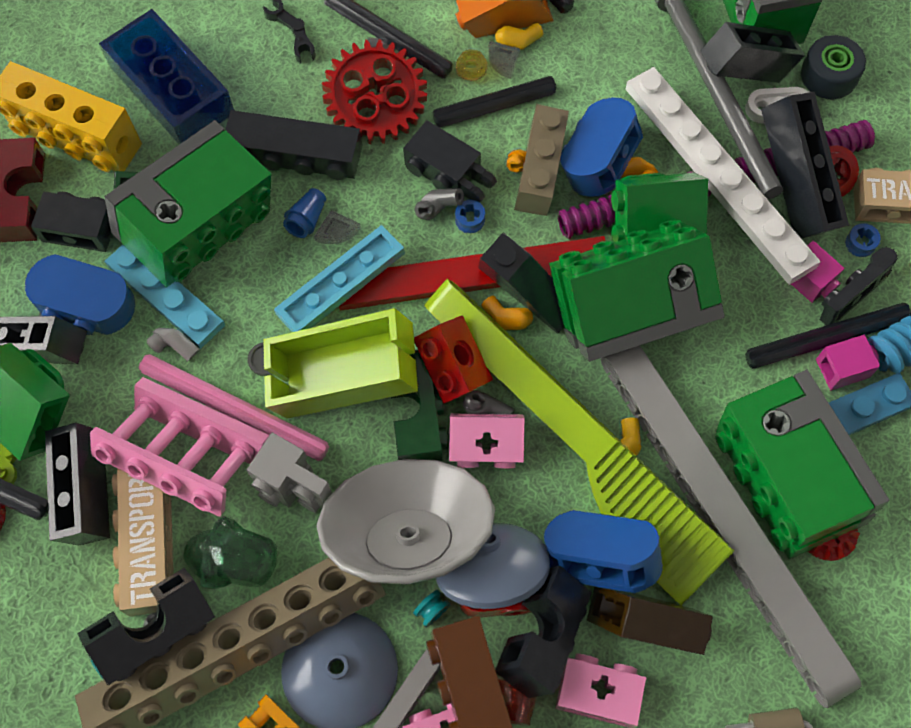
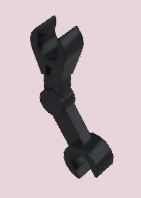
M272 0L273 6L278 8L276 11H270L263 6L265 17L268 20L279 21L292 30L295 36L294 54L296 60L302 64L300 53L309 51L314 61L316 58L315 48L305 34L304 21L295 18L285 11L281 0Z

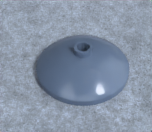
M493 523L491 536L475 557L450 573L437 577L436 582L440 590L448 598L467 607L495 609L511 606L532 596L545 583L550 570L549 553L544 542L534 533L512 524Z
M353 613L340 620L336 625L319 631L300 645L293 646L285 651L281 669L282 685L285 696L293 710L309 724L317 728H359L376 718L389 703L398 678L397 656L391 640L379 625L363 615ZM336 660L344 663V669L340 674H332L330 671L331 664Z

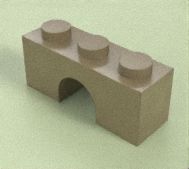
M536 104L514 210L547 216L553 199L569 114L568 110Z

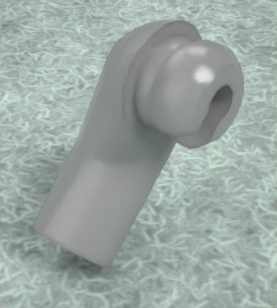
M157 328L152 331L153 335L147 339V344L156 353L162 352L166 346L172 347L187 362L200 350L181 331L174 328Z

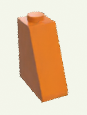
M456 0L459 12L456 13L457 21L463 30L468 29L474 38L495 34L498 29L504 26L520 29L529 27L534 23L544 24L554 21L547 0Z

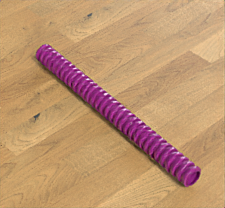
M864 119L857 123H850L848 126L843 125L839 128L825 131L829 146H843L853 153L854 151L860 152L863 149H870L875 142L874 129ZM766 148L763 151L776 176H778L771 148ZM736 157L734 161L750 180L756 183L743 157ZM708 189V197H709V196H711V193H712V192ZM611 195L608 196L607 200L602 197L597 203L592 200L588 205L582 203L578 208L572 206L569 208V211L562 209L558 214L560 230L567 239L573 238V234L581 236L583 231L591 233L593 228L601 230L603 225L611 227L613 222H615V211L612 207ZM562 226H565L566 234L564 233Z

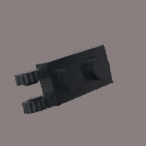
M886 246L872 254L870 258L871 263L864 271L857 269L845 282L846 286L840 292L834 289L827 295L822 302L824 310L819 320L825 325H829L842 319L890 275L892 266H894L898 259L897 252L891 249V247L888 248Z

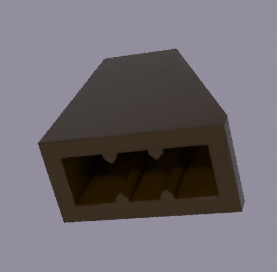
M594 587L586 621L622 638L704 655L706 645L712 634L711 624L713 616L693 608L636 593Z

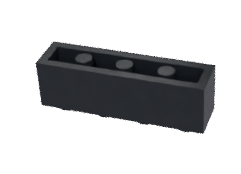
M815 92L790 95L761 108L779 181L783 187L782 192L792 229L803 239L849 226Z
M234 110L230 111L225 130L266 169L276 171L284 168L295 170L302 175L318 173L327 175L335 180L355 179L363 146L360 128Z

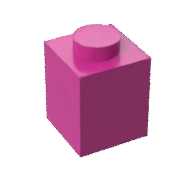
M812 241L807 246L821 261L817 269L791 284L811 303L821 295L826 298L830 292L837 289L841 284L837 279L845 269L815 241Z
M865 334L827 346L816 358V362L830 391L869 379L880 367L877 350L873 345L869 344Z

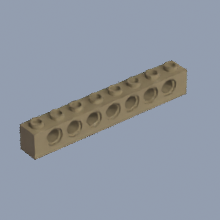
M327 558L209 622L199 633L185 636L173 644L170 651L165 655L151 658L138 666L135 673L129 678L115 681L109 686L103 680L75 695L82 727L147 728L156 725L165 717L185 706L192 705L201 697L221 686L231 683L234 679L255 667L264 665L270 659L291 647L300 645L319 631L334 626L345 617L364 607L370 606L376 600L385 596L386 593L381 583H372L344 572L330 558Z

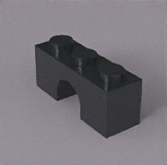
M560 565L550 568L548 577L542 587L532 596L523 600L522 603L535 616L539 628L538 635L533 631L508 637L495 668L497 675L528 699L554 694L562 681L564 666L574 648V639L581 621L586 616V607L592 593Z
M185 568L150 588L157 602V612L153 620L147 625L140 628L126 627L120 622L113 611L77 633L84 649L108 686L115 681L129 678L135 673L138 666L151 658L165 655L170 651L173 644L187 635L191 636L199 633L207 626L209 621L215 618L196 582Z

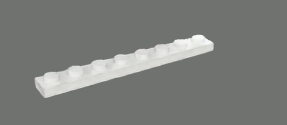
M655 67L627 81L626 91L692 170L708 178V189L788 285L817 269L821 261Z

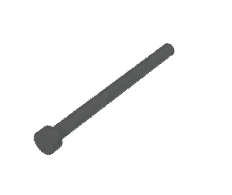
M655 0L661 11H668L759 190L768 200L779 196L783 191V187L725 77L715 76L707 67V61L701 53L702 48L707 43L685 0Z

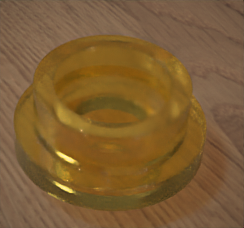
M466 50L461 53L456 61V72L464 80H479L487 72V60L477 50ZM469 65H474V66H476V67H475V68H468L467 66H469Z

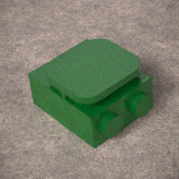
M694 172L665 175L663 173L630 175L616 180V189L613 190L611 195V203L615 211V225L612 226L611 231L612 241L624 240L628 233L646 230L649 232L659 229L661 223L669 220H680L707 234L708 178Z
M12 343L0 345V443L21 461L46 452L45 431L58 427L70 394L64 390V380L59 371L32 349L20 351Z

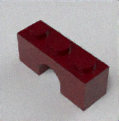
M35 138L0 139V242L37 241V235L31 228L37 207L29 196H16L17 191L26 184L43 183L45 153Z

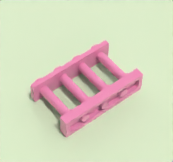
M142 377L134 385L135 411L113 434L95 427L90 432L91 455L99 462L112 465L128 473L134 479L143 480L160 488L168 495L179 497L193 504L201 511H208L220 517L225 511L227 490L224 486L243 462L251 464L269 435ZM147 418H152L165 424L166 426L145 449L127 441ZM179 433H184L197 439L198 441L177 465L159 456ZM214 447L230 456L212 478L208 480L191 472L209 449Z

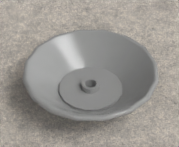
M402 459L371 466L346 479L324 501L316 527L322 551L342 571L372 583L412 584L444 576L473 559L492 534L496 509L486 486L465 469L437 460Z

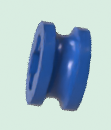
M465 200L462 205L457 206L455 211L456 226L464 233H476L481 230L485 223V209L482 204L475 200ZM466 212H474V221H467Z
M860 223L851 229L845 243L848 251L853 255L867 257L878 247L881 237L874 226ZM859 235L861 239L863 236L869 239L867 246L865 242L862 245L857 242Z

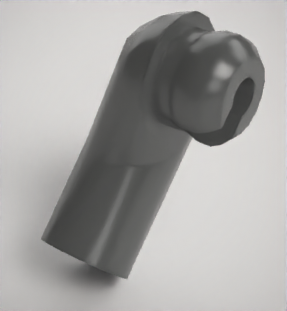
M459 188L431 190L416 204L415 214L420 219L431 220L446 206L462 205L464 193Z
M477 390L468 392L463 400V406L469 414H514L515 408L487 393Z

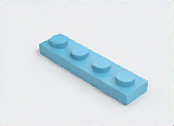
M382 225L274 308L275 314L291 332L312 328L405 254L404 247Z
M124 245L120 246L104 261L107 267L114 272L120 273L125 282L200 349L225 326L224 321L180 282L175 281L166 288Z

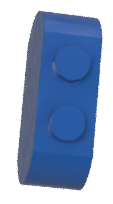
M606 98L590 105L582 119L578 121L575 132L568 144L563 147L560 162L571 188L576 193L593 197L606 194L616 188V180L622 177L643 138V132L639 125L635 108L629 101L622 98Z
M57 254L39 260L30 269L25 280L27 297L41 313V316H56L86 330L87 335H92L93 332L104 335L115 333L128 324L135 311L134 295L120 273Z
M572 510L554 518L545 529L544 541L546 550L549 553L550 568L560 565L584 585L637 593L651 587L661 576L663 565L659 535L656 528L648 521Z

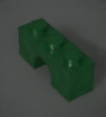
M417 349L410 356L416 360L418 391L391 397V399L408 397L420 405L418 412L413 417L406 420L393 421L398 460L443 461L442 449L449 448L446 427L439 428L437 415L444 414L443 402L439 393L434 394L433 380Z

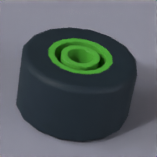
M839 35L824 36L813 43L804 59L800 74L803 84L810 92H815V95L820 98L830 100L843 98L851 94L865 71L866 57L863 49L848 37Z

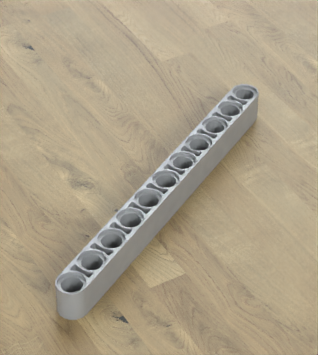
M640 345L600 358L606 374L611 373L608 377L625 403L629 401L627 406L634 417L639 419L641 428L644 432H649L646 436L663 462H668L666 467L683 493H688L685 496L697 515L735 550L726 560L744 588L750 589L748 594L766 622L769 623L771 621L772 624L769 627L789 658L791 656L794 657L791 661L811 692L816 691L814 696L824 708H829L861 688V681L851 663Z

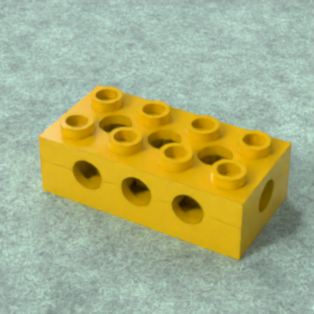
M12 61L8 63L0 74V113L4 115L9 123L8 127L15 134L21 137L30 135L50 149H53L55 146L61 148L73 159L81 161L84 158L92 161L97 168L104 172H110V170L125 171L141 147L142 142L124 107Z

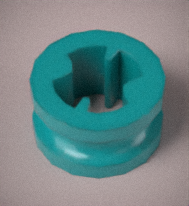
M438 589L429 594L413 611L416 617L421 616L424 619L423 625L426 628L440 618L451 605L448 600L443 601L440 598L441 592Z

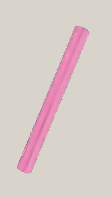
M150 354L145 355L139 364V369L143 374L269 436L273 432L301 448L307 456L317 461L323 460L328 452L329 445L327 441Z

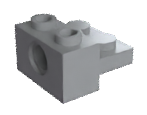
M273 432L246 469L253 480L252 487L259 491L258 496L274 507L282 503L290 508L298 496L297 502L300 505L316 513L318 509L322 510L324 501L332 494L329 483L312 473V467L307 464V456L304 450Z

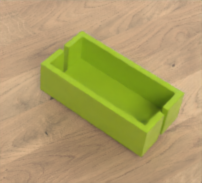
M396 308L263 339L264 370L285 382L289 381L288 385L272 375L264 376L265 408L287 419L418 391L416 360L410 356V354L415 353L413 323Z

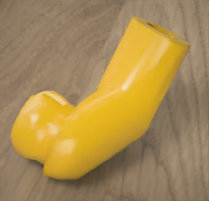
M534 23L524 30L512 26H504L496 31L495 40L499 45L519 51L543 37L544 32L538 23Z
M634 417L622 419V439L620 441L637 456L641 451L639 419Z

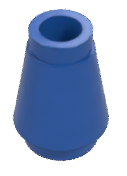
M311 188L285 212L283 225L290 234L298 238H305L314 232L326 202L324 193L318 189Z

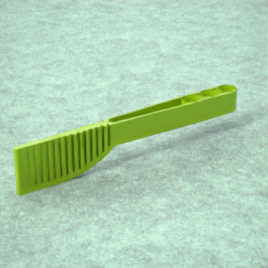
M446 279L424 304L426 309L440 323L463 315L486 367L586 462L593 496L601 514L648 521L656 528L659 535L663 565L661 576L656 582L680 605H683L735 551L453 281Z

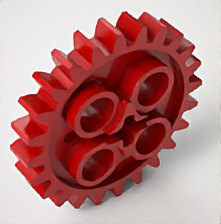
M368 39L365 40L364 49H359L353 43V53L349 54L342 49V61L332 59L331 62L334 70L325 71L326 79L329 81L322 82L323 91L327 92L322 97L323 103L329 105L326 108L327 115H336L333 119L334 125L340 126L344 124L346 127L360 128L361 138L363 135L367 136L368 144H372L374 137L378 136L381 143L385 144L386 135L389 134L396 141L398 140V130L408 134V122L417 125L419 118L416 114H424L425 106L422 103L427 102V93L423 90L427 89V80L420 79L423 77V68L414 69L416 58L412 57L405 60L407 49L404 48L396 53L395 43L393 42L387 49L383 48L381 39L378 40L376 47H371ZM379 68H387L391 71L386 76H380L375 73ZM350 80H358L362 83L358 88L354 89L346 86V83ZM371 89H375V91H376L377 93H380V94H379V95H375V93H374L373 91H370V90H371ZM396 95L401 96L404 102L397 105L389 102V98ZM350 100L355 101V103L349 104L348 102ZM363 108H371L375 111L371 117H363L359 112Z

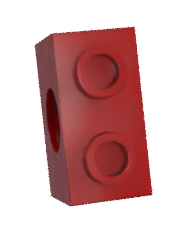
M463 315L441 323L414 337V343L443 404L493 380Z

